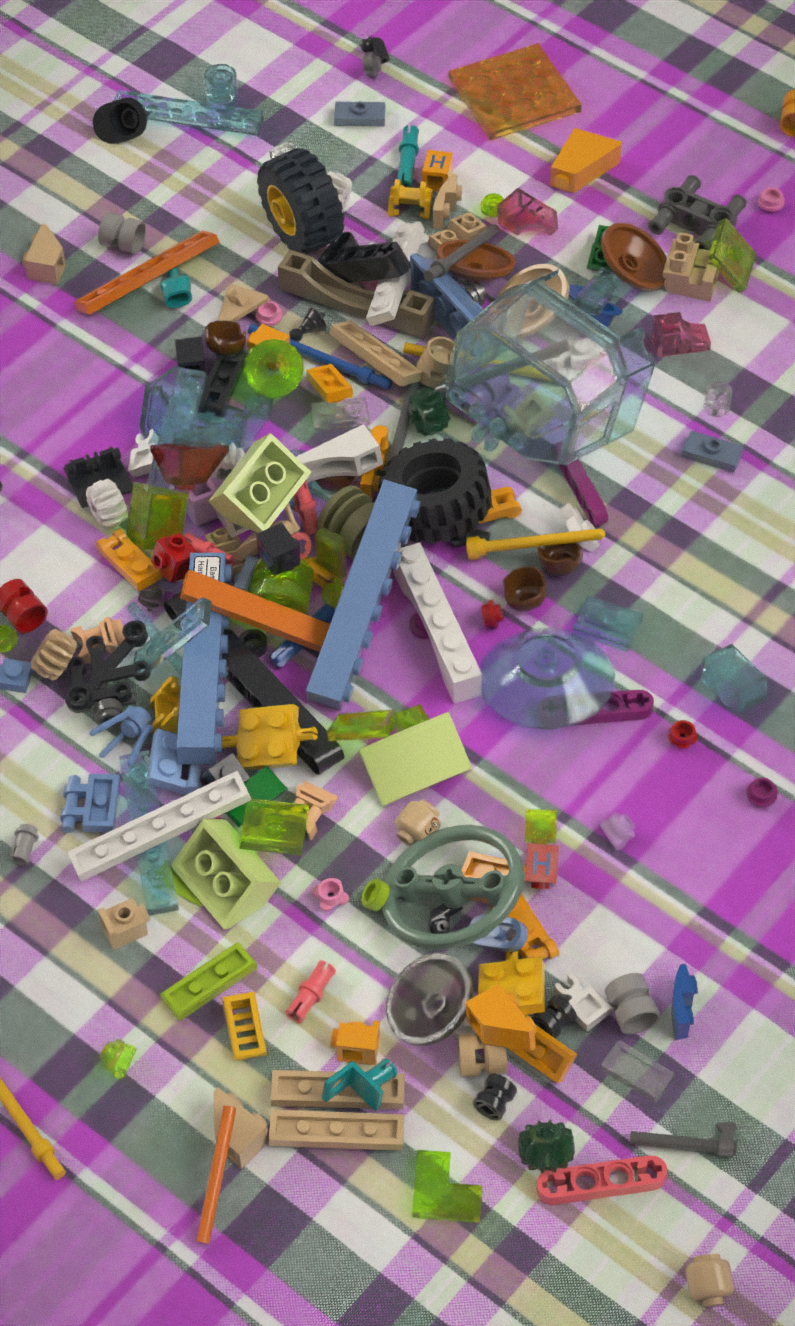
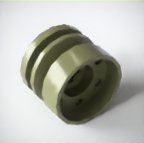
M350 485L342 488L330 498L321 511L317 522L319 533L326 539H329L333 545H338L340 550L354 561L375 502L357 486Z

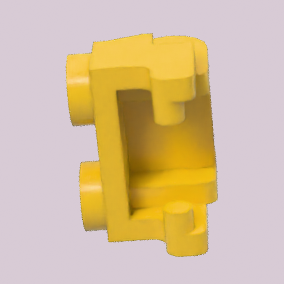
M395 179L394 186L390 188L388 216H399L400 210L395 209V205L401 203L425 207L424 211H420L419 217L430 219L433 189L428 188L427 182L421 181L420 188H409L401 185V180Z
M170 676L150 698V707L155 710L156 719L151 724L153 733H155L157 728L175 734L178 733L181 686L178 685V678Z

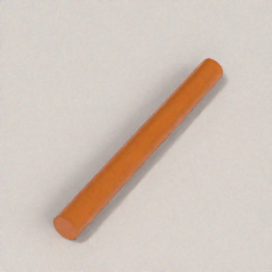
M223 1105L196 1242L210 1244L237 1109L232 1106Z

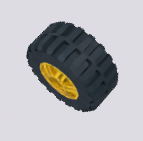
M294 148L264 162L257 173V184L259 185L258 193L261 196L262 207L266 211V217L271 222L274 232L279 235L280 240L283 244L287 245L289 250L307 255L340 238V234L344 230L345 225L343 222L345 218L342 213V202L339 200L338 191L332 183L333 180L330 174H327L326 168L322 163H319L318 158L314 154H310V151L301 148Z

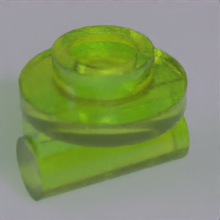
M117 1039L114 1042L110 1041L104 1046L100 1054L102 1059L101 1066L112 1072V1075L116 1078L124 1079L137 1049L133 1045L126 1044L121 1039Z

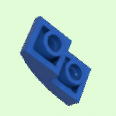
M686 964L679 966L674 983L671 1020L675 1040L688 1038L690 1025L694 1024L691 1008L694 994H698V986L695 976L689 975Z

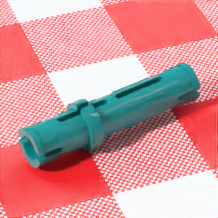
M406 125L403 128L402 142L399 144L400 162L397 179L401 180V185L404 187L407 184V187L412 188L415 157L419 153L417 144L419 129L411 125L410 133H408L409 126Z

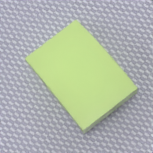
M449 712L359 749L381 806L427 789L472 769Z

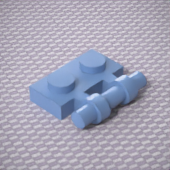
M89 774L88 784H80L81 778L77 775L69 776L68 784L64 786L63 797L66 799L65 807L61 809L60 820L63 822L62 831L72 833L74 825L78 821H82L83 832L108 833L114 830L121 782L120 775ZM86 798L85 807H77L78 800Z

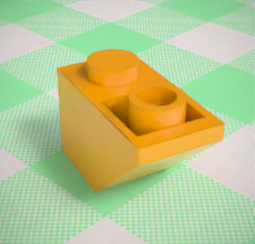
M499 984L465 1002L467 1022L484 1044L525 1051L536 1049L535 1034L537 1033V1028L530 1016H524L521 1013L515 997L511 993L506 994Z

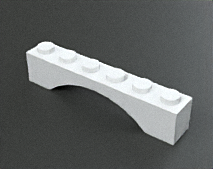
M364 424L296 457L311 471V474L306 479L307 483L332 476H360L383 464L380 446ZM216 510L219 520L231 538L249 530L229 522Z
M421 543L400 548L399 552L402 553L398 569H393L394 575L402 592L413 603L425 626L444 684L453 703L481 696L482 673Z

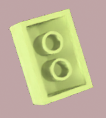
M269 433L253 443L208 502L229 522L260 533L272 525L311 474V471L276 437Z
M203 819L170 865L223 929L231 928L262 908L281 884V881L227 820Z

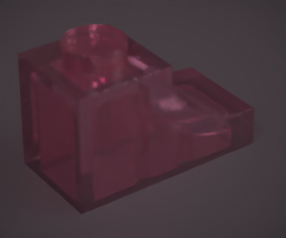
M516 188L497 205L498 224L516 235L526 231H540L552 235L558 230L557 211L520 188Z
M680 312L653 315L651 338L657 357L710 350L711 341L705 323L695 324L682 319Z

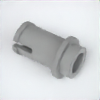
M21 824L15 830L16 839L9 856V860L12 863L24 866V864L28 865L33 844L39 839L36 827L30 824Z

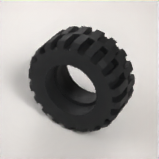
M434 438L428 439V442L421 443V441L413 443L412 447H405L400 450L398 456L394 455L388 461V466L385 465L381 473L379 489L384 479L417 489V500L421 501L417 517H411L408 525L411 527L409 538L417 543L425 541L427 544H435V541L446 543L450 542L451 538L454 537L459 539L465 536L468 530L473 531L477 528L479 521L482 522L491 507L492 493L485 462L474 448L468 447L467 444L460 441L455 443L452 439L444 438L443 441H437ZM449 487L448 489L439 493L427 495L423 494L424 492L434 488Z

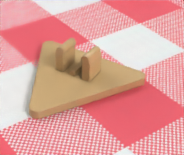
M231 284L227 288L218 321L227 320L235 322L267 303L270 298L266 294Z

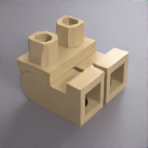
M678 233L677 238L672 241L663 270L662 278H665L664 287L673 294L711 302L722 265L723 247L712 246L711 251L699 249V243L693 242V235Z

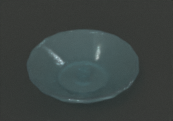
M551 628L518 632L497 643L482 661L480 670L482 673L481 691L483 698L500 717L522 727L546 730L574 726L597 714L612 696L615 673L608 655L592 640L569 630Z

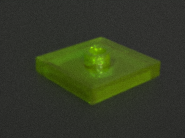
M725 218L718 222L708 259L732 287L740 293L747 288L757 253L729 220Z
M397 710L339 713L327 730L328 741L389 737L398 722Z
M251 799L246 804L239 849L302 856L309 805Z

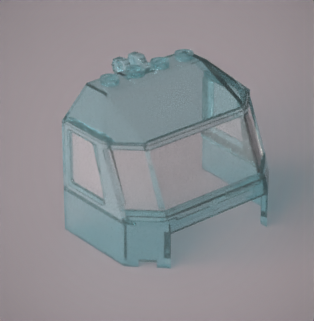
M559 269L534 277L507 289L461 330L457 331L445 375L446 400L477 422L471 435V440L475 443L482 441L487 434V430L490 431L485 438L483 447L487 452L495 450L499 441L502 440L526 459L568 465L634 431L655 367L652 353H647L642 340L646 338L643 328L640 327L623 336H619L543 283L556 277Z

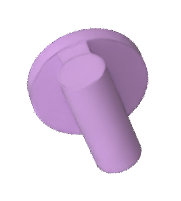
M613 813L609 819L602 821L600 827L616 850L625 847L626 843L635 837L633 831L635 825L624 813L622 815Z

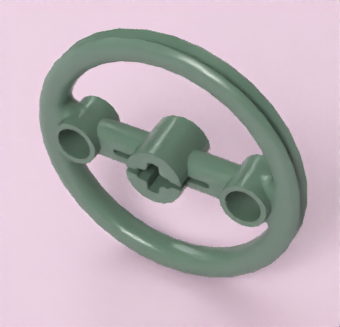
M457 825L432 832L426 838L418 840L408 847L390 868L384 881L390 888L388 899L382 907L384 917L390 928L399 938L419 948L443 950L475 942L498 927L515 907L524 883V867L521 857L513 843L506 836L484 826ZM473 840L490 844L498 849L507 860L509 873L503 876L500 871H490L484 874L482 878L465 877L460 867L448 864L435 871L434 876L418 875L417 871L411 866L437 847L457 841ZM423 895H439L442 902L448 908L454 909L464 906L471 897L487 898L488 902L495 907L479 921L466 928L449 933L431 934L415 930L407 925L398 913L396 900L398 897H402L405 901L414 902Z

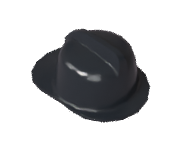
M122 98L106 103L97 109L92 120L93 129L97 137L109 144L120 143L142 135L146 129L150 113L145 110L138 100Z

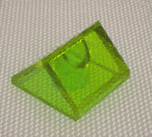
M134 482L126 530L127 537L142 549L154 550L156 540L177 533H181L183 536L189 494Z

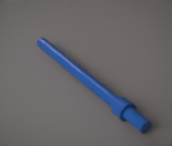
M251 324L248 328V333L255 332L259 326ZM290 339L291 351L325 365L332 364L337 370L357 377L359 382L366 385L374 384L386 390H390L393 382L391 379L376 374L375 370L366 366L361 368Z

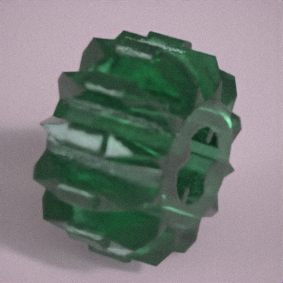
M433 387L415 392L409 396V403L407 404L409 409L408 416L412 420L411 424L415 425L416 431L424 436H432L448 428V421L450 420L449 408L445 403L446 399L442 398L441 392L439 390L436 391Z
M537 1120L536 1125H526L525 1130L519 1133L518 1139L521 1163L527 1165L529 1170L539 1169L541 1174L546 1170L556 1173L557 1168H567L568 1162L574 1160L575 1154L572 1130L565 1128L564 1123L554 1124L552 1120L545 1123Z

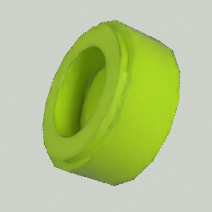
M378 878L371 880L363 890L362 905L371 911L380 910L388 899L389 885Z

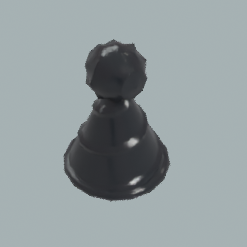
M310 307L299 329L293 328L289 331L290 339L299 342L305 333L325 330L327 328L323 319L325 314L323 312L319 313Z

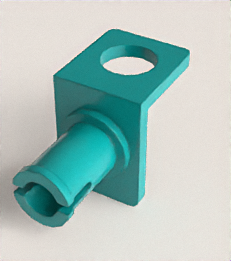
M387 1058L382 1059L380 1063L367 1072H364L352 1061L324 1082L322 1100L327 1102L350 1086L374 1111H377L381 1106L383 1090L380 1087L397 1076V1069L393 1063L386 1067L390 1063V1060ZM341 1079V1081L339 1082V1084H338L337 1086H335L334 1088H332V1087L334 1086V1084H335L338 1080Z

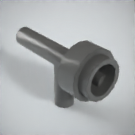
M108 682L102 683L98 689L109 688ZM132 692V698L124 703L115 698L98 701L93 707L96 724L100 725L122 713L123 704H136V693ZM122 721L107 728L106 730L117 728Z

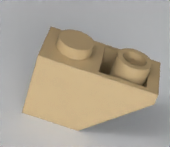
M41 224L37 234H34L32 237L29 251L24 253L22 265L26 268L27 279L58 284L66 267L63 247L46 224Z
M217 1087L213 1091L215 1139L217 1140L223 1105L237 1108L227 1158L242 1169L269 1142L268 1125L258 1113L253 1112L251 1114L243 1108L242 1102L236 1095L231 1092L226 1094Z

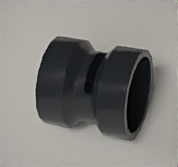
M555 995L547 1002L545 1012L534 1013L531 1018L535 1025L556 1038L561 1034V1029L564 1026L568 1027L577 1020V1014L565 998Z
M492 1073L488 1075L484 1082L485 1089L477 1093L474 1098L473 1106L483 1116L492 1120H500L506 1112V1103L511 1102L517 1094V1088L506 1077Z

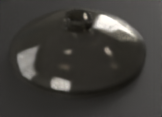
M446 953L427 954L409 963L394 980L386 1001V1017L393 1033L408 1044L429 1046L446 1039L455 1032L466 1018L465 1002L473 998L474 993L472 976L467 967L456 957Z

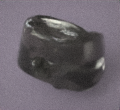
M154 586L150 589L141 590L137 600L141 605L147 607V611L153 612V608L164 606L165 589L162 586Z

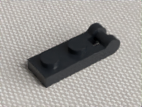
M218 354L196 405L197 413L206 414V412L215 413L217 417H225L227 406L244 370V359Z

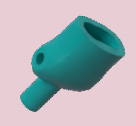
M175 267L168 271L169 278L160 283L165 304L170 308L183 307L192 301L189 276L179 275L178 269Z

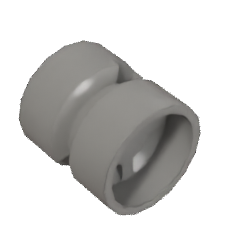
M108 212L103 217L99 227V243L116 249L119 247L121 251L137 254L145 241L146 224L133 218L125 220L122 215Z
M629 973L611 981L605 988L609 1004L615 1010V1018L624 1034L630 1035L644 1032L660 1020V1012L654 999L649 997V987L642 974Z

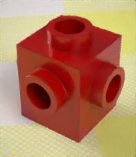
M177 533L156 540L151 562L170 583L185 578V574L189 570L190 553L198 552L181 533Z

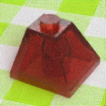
M198 439L150 445V451L166 483L177 485L179 490L195 489V484L208 481L228 454L229 446Z

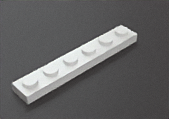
M420 221L401 225L397 228L393 242H397L409 262L410 255L417 254L425 230ZM410 269L398 278L379 280L366 316L370 326L395 319L410 275Z
M235 771L68 851V855L82 882L198 826L203 819H213L250 801L251 797L238 771Z

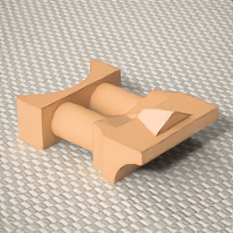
M106 617L99 623L98 627L83 631L81 626L70 629L73 639L83 644L78 657L83 658L85 664L91 663L90 654L86 647V641L91 636L103 637L106 647L105 651H108V654L113 653L125 639L122 633L123 624L121 619L112 620L110 617ZM95 644L92 648L98 647L100 644Z
M304 781L302 785H297L296 799L288 811L282 809L277 816L279 826L295 824L302 827L307 832L308 838L311 841L317 833L315 823L321 814L324 815L326 812L331 811L338 800V796ZM305 806L310 807L305 818L300 817Z

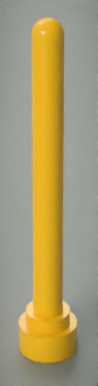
M598 528L486 541L485 538L480 539L479 536L467 537V554L469 560L482 559V556H486L487 552L596 541L604 539L605 531Z

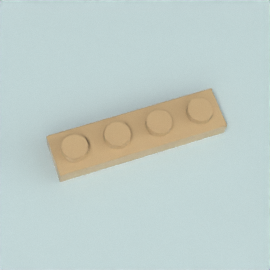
M350 320L331 325L329 335L338 340L341 345L353 351L357 357L371 364L375 370L390 378L394 384L407 386L408 384L421 381L423 372L353 321Z
M272 1071L271 1106L371 1108L350 1086L329 1101L325 1102L322 1100L324 1082L337 1072ZM397 1073L395 1078L390 1079L380 1087L383 1090V1096L379 1109H404L405 1073ZM341 1079L338 1080V1081L334 1084V1086H333L332 1088H334L335 1086H337V1085L339 1084V1082L341 1081Z
M271 1110L269 1146L403 1151L405 1118L404 1114Z

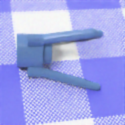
M130 705L124 712L100 724L89 733L91 736H94L122 721V731L106 746L99 756L104 758L126 736L130 738L139 736L127 761L129 766L133 764L147 735L153 730V727L150 725L152 719L149 713L141 707Z

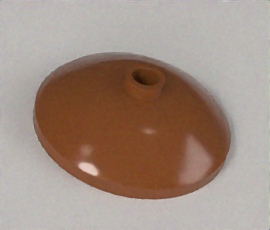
M628 223L610 225L602 235L601 246L605 261L613 273L623 282L636 289L646 291L660 289L665 281V278L662 277L667 260L660 245L648 233Z
M453 240L442 243L437 248V260L446 258L470 240ZM484 243L450 267L449 272L466 282L474 281L476 284L490 282L503 278L513 272L516 260L511 253L503 248Z

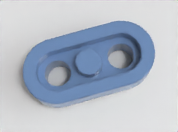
M481 914L476 916L471 921L470 925L479 921L487 914ZM507 917L487 937L484 936L472 943L485 949L516 952L525 945L528 931L523 923L515 918Z

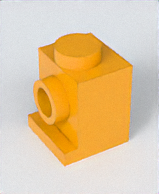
M373 1020L372 1026L358 1021L340 1022L339 1029L333 1028L331 1048H336L337 1061H354L359 1064L376 1065L380 1043V1021Z

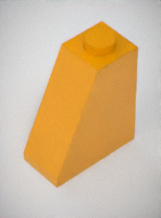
M574 128L551 166L550 186L572 193L577 192L620 163L622 142Z

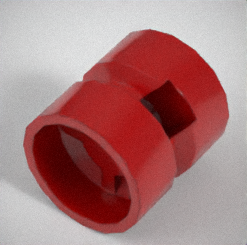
M13 579L0 587V612L7 617L16 631L23 634L32 632L45 621L48 614L47 607L34 595V592L25 581Z

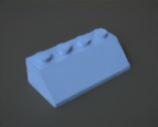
M415 253L410 255L411 290L435 298V320L468 356L474 357L496 346L497 333L499 332L496 321L488 317L478 302H474L466 289L453 279L451 273L448 272L442 277L426 281L424 273L430 269L435 261Z

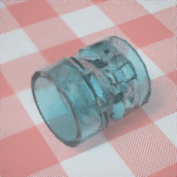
M215 64L208 67L204 73L207 106L215 112L233 110L239 102L235 69L227 64Z

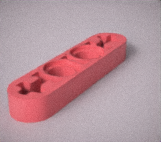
M649 1155L551 1169L539 1175L537 1195L543 1203L557 1205L660 1189L665 1184L667 1166L661 1158ZM647 1168H653V1171L657 1172V1178H651L646 1173ZM633 1169H637L636 1176L638 1175V1182H634ZM614 1171H622L627 1175L628 1180L622 1185H616L610 1181L609 1175ZM583 1175L589 1176L594 1180L595 1184L591 1189L584 1190L577 1186L576 1179ZM568 1178H570L571 1191H567V1185H565ZM547 1182H553L554 1186L557 1187L555 1193H550L549 1188H547Z

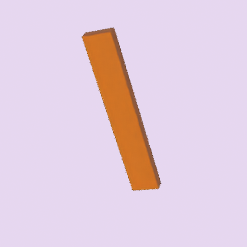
M202 230L75 300V306L78 311L90 315L218 244V237L214 233Z
M189 569L185 574L180 599L315 651H321L330 627L329 623Z

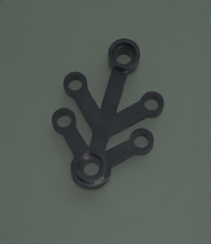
M133 620L123 627L122 633L125 639L104 663L102 653H104L106 647L103 639L100 636H91L87 639L86 647L91 658L93 676L86 684L83 677L87 671L84 659L81 657L71 658L67 667L72 677V687L68 689L65 697V703L70 711L74 713L86 712L92 708L95 702L107 698H115L121 703L127 702L132 698V690L126 682H119L110 688H98L102 683L131 677H134L137 681H145L150 677L151 671L148 663L145 661H137L133 665L116 668L134 647H141L147 641L148 632L143 622ZM100 644L98 647L92 648L93 645ZM76 665H81L79 668L73 669ZM145 669V671L137 673L138 670ZM126 690L124 694H118L120 691Z

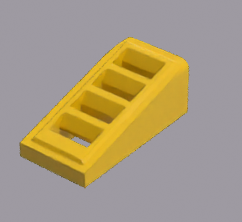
M255 991L223 997L222 1004L234 1061L266 1056V1046ZM250 1008V1012L235 1015L232 1013V1010ZM252 1019L253 1022L252 1024L235 1026L234 1023L235 1021ZM255 1031L253 1036L237 1038L236 1033ZM257 1042L258 1048L242 1051L239 1049L241 1044Z

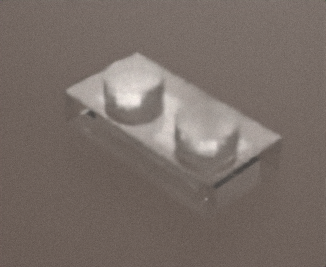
M366 397L343 399L338 403H311L315 431L361 426L363 424L369 425Z
M621 1040L617 1041L601 1063V1070L656 1104L675 1077L673 1071Z

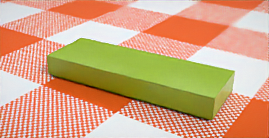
M237 942L160 993V998L180 1022L257 970V963L243 946Z

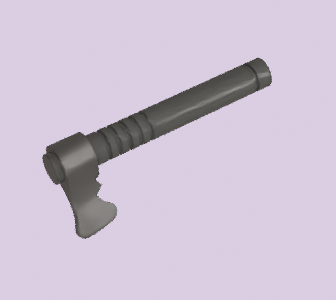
M734 1122L718 1123L717 1129L722 1132L719 1140L631 1131L630 1144L689 1151L697 1150L699 1152L707 1151L708 1153H718V1156L733 1157V1155H736L737 1142H734V1131L737 1124Z

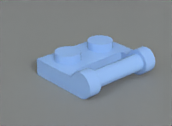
M157 728L153 734L146 784L182 795H187L202 788L203 785L200 782L202 764H190L188 780L180 779L182 764H179L177 734Z

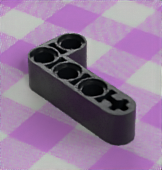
M351 232L340 234V238L332 241L318 260L323 267L348 283L398 278L407 273L411 268V263L397 242L359 246Z

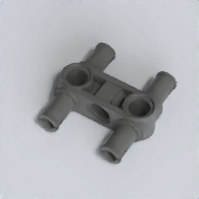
M689 175L680 187H672L665 191L664 200L658 207L657 215L649 222L648 228L652 233L661 235L671 222L701 235L695 243H699V249L711 250L716 242H725L730 239L732 229L737 223V216L747 206V201L743 196L735 194L724 207L694 193L701 187V181L697 176Z

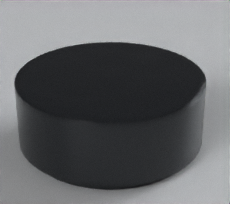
M249 629L239 636L258 658L266 653L268 649L267 636L261 630Z

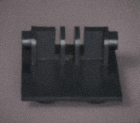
M111 446L109 449L100 451V456H98L97 452H93V458L86 454L85 459L84 457L75 460L71 459L63 467L82 509L89 507L86 497L87 488L97 481L110 479L116 483L121 495L135 491L120 460L122 457L118 447L113 449Z

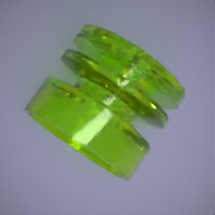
M278 339L262 341L254 346L245 357L243 366L245 381L249 387L260 396L269 398L285 396L295 390L302 380L304 370L302 357L297 349L288 342ZM276 362L279 365L276 369L279 372L278 375H267L268 367L266 364H274Z
M262 558L258 559L254 566L251 580L252 587L249 593L308 615L310 595L312 594L314 571L310 565L300 558V565L296 566L293 570L274 576Z

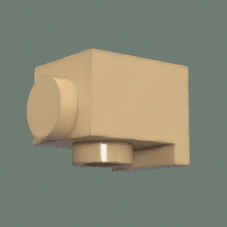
M133 898L106 910L103 907L97 910L100 925L113 950L148 935L146 922L150 921L149 914L144 904L137 905Z

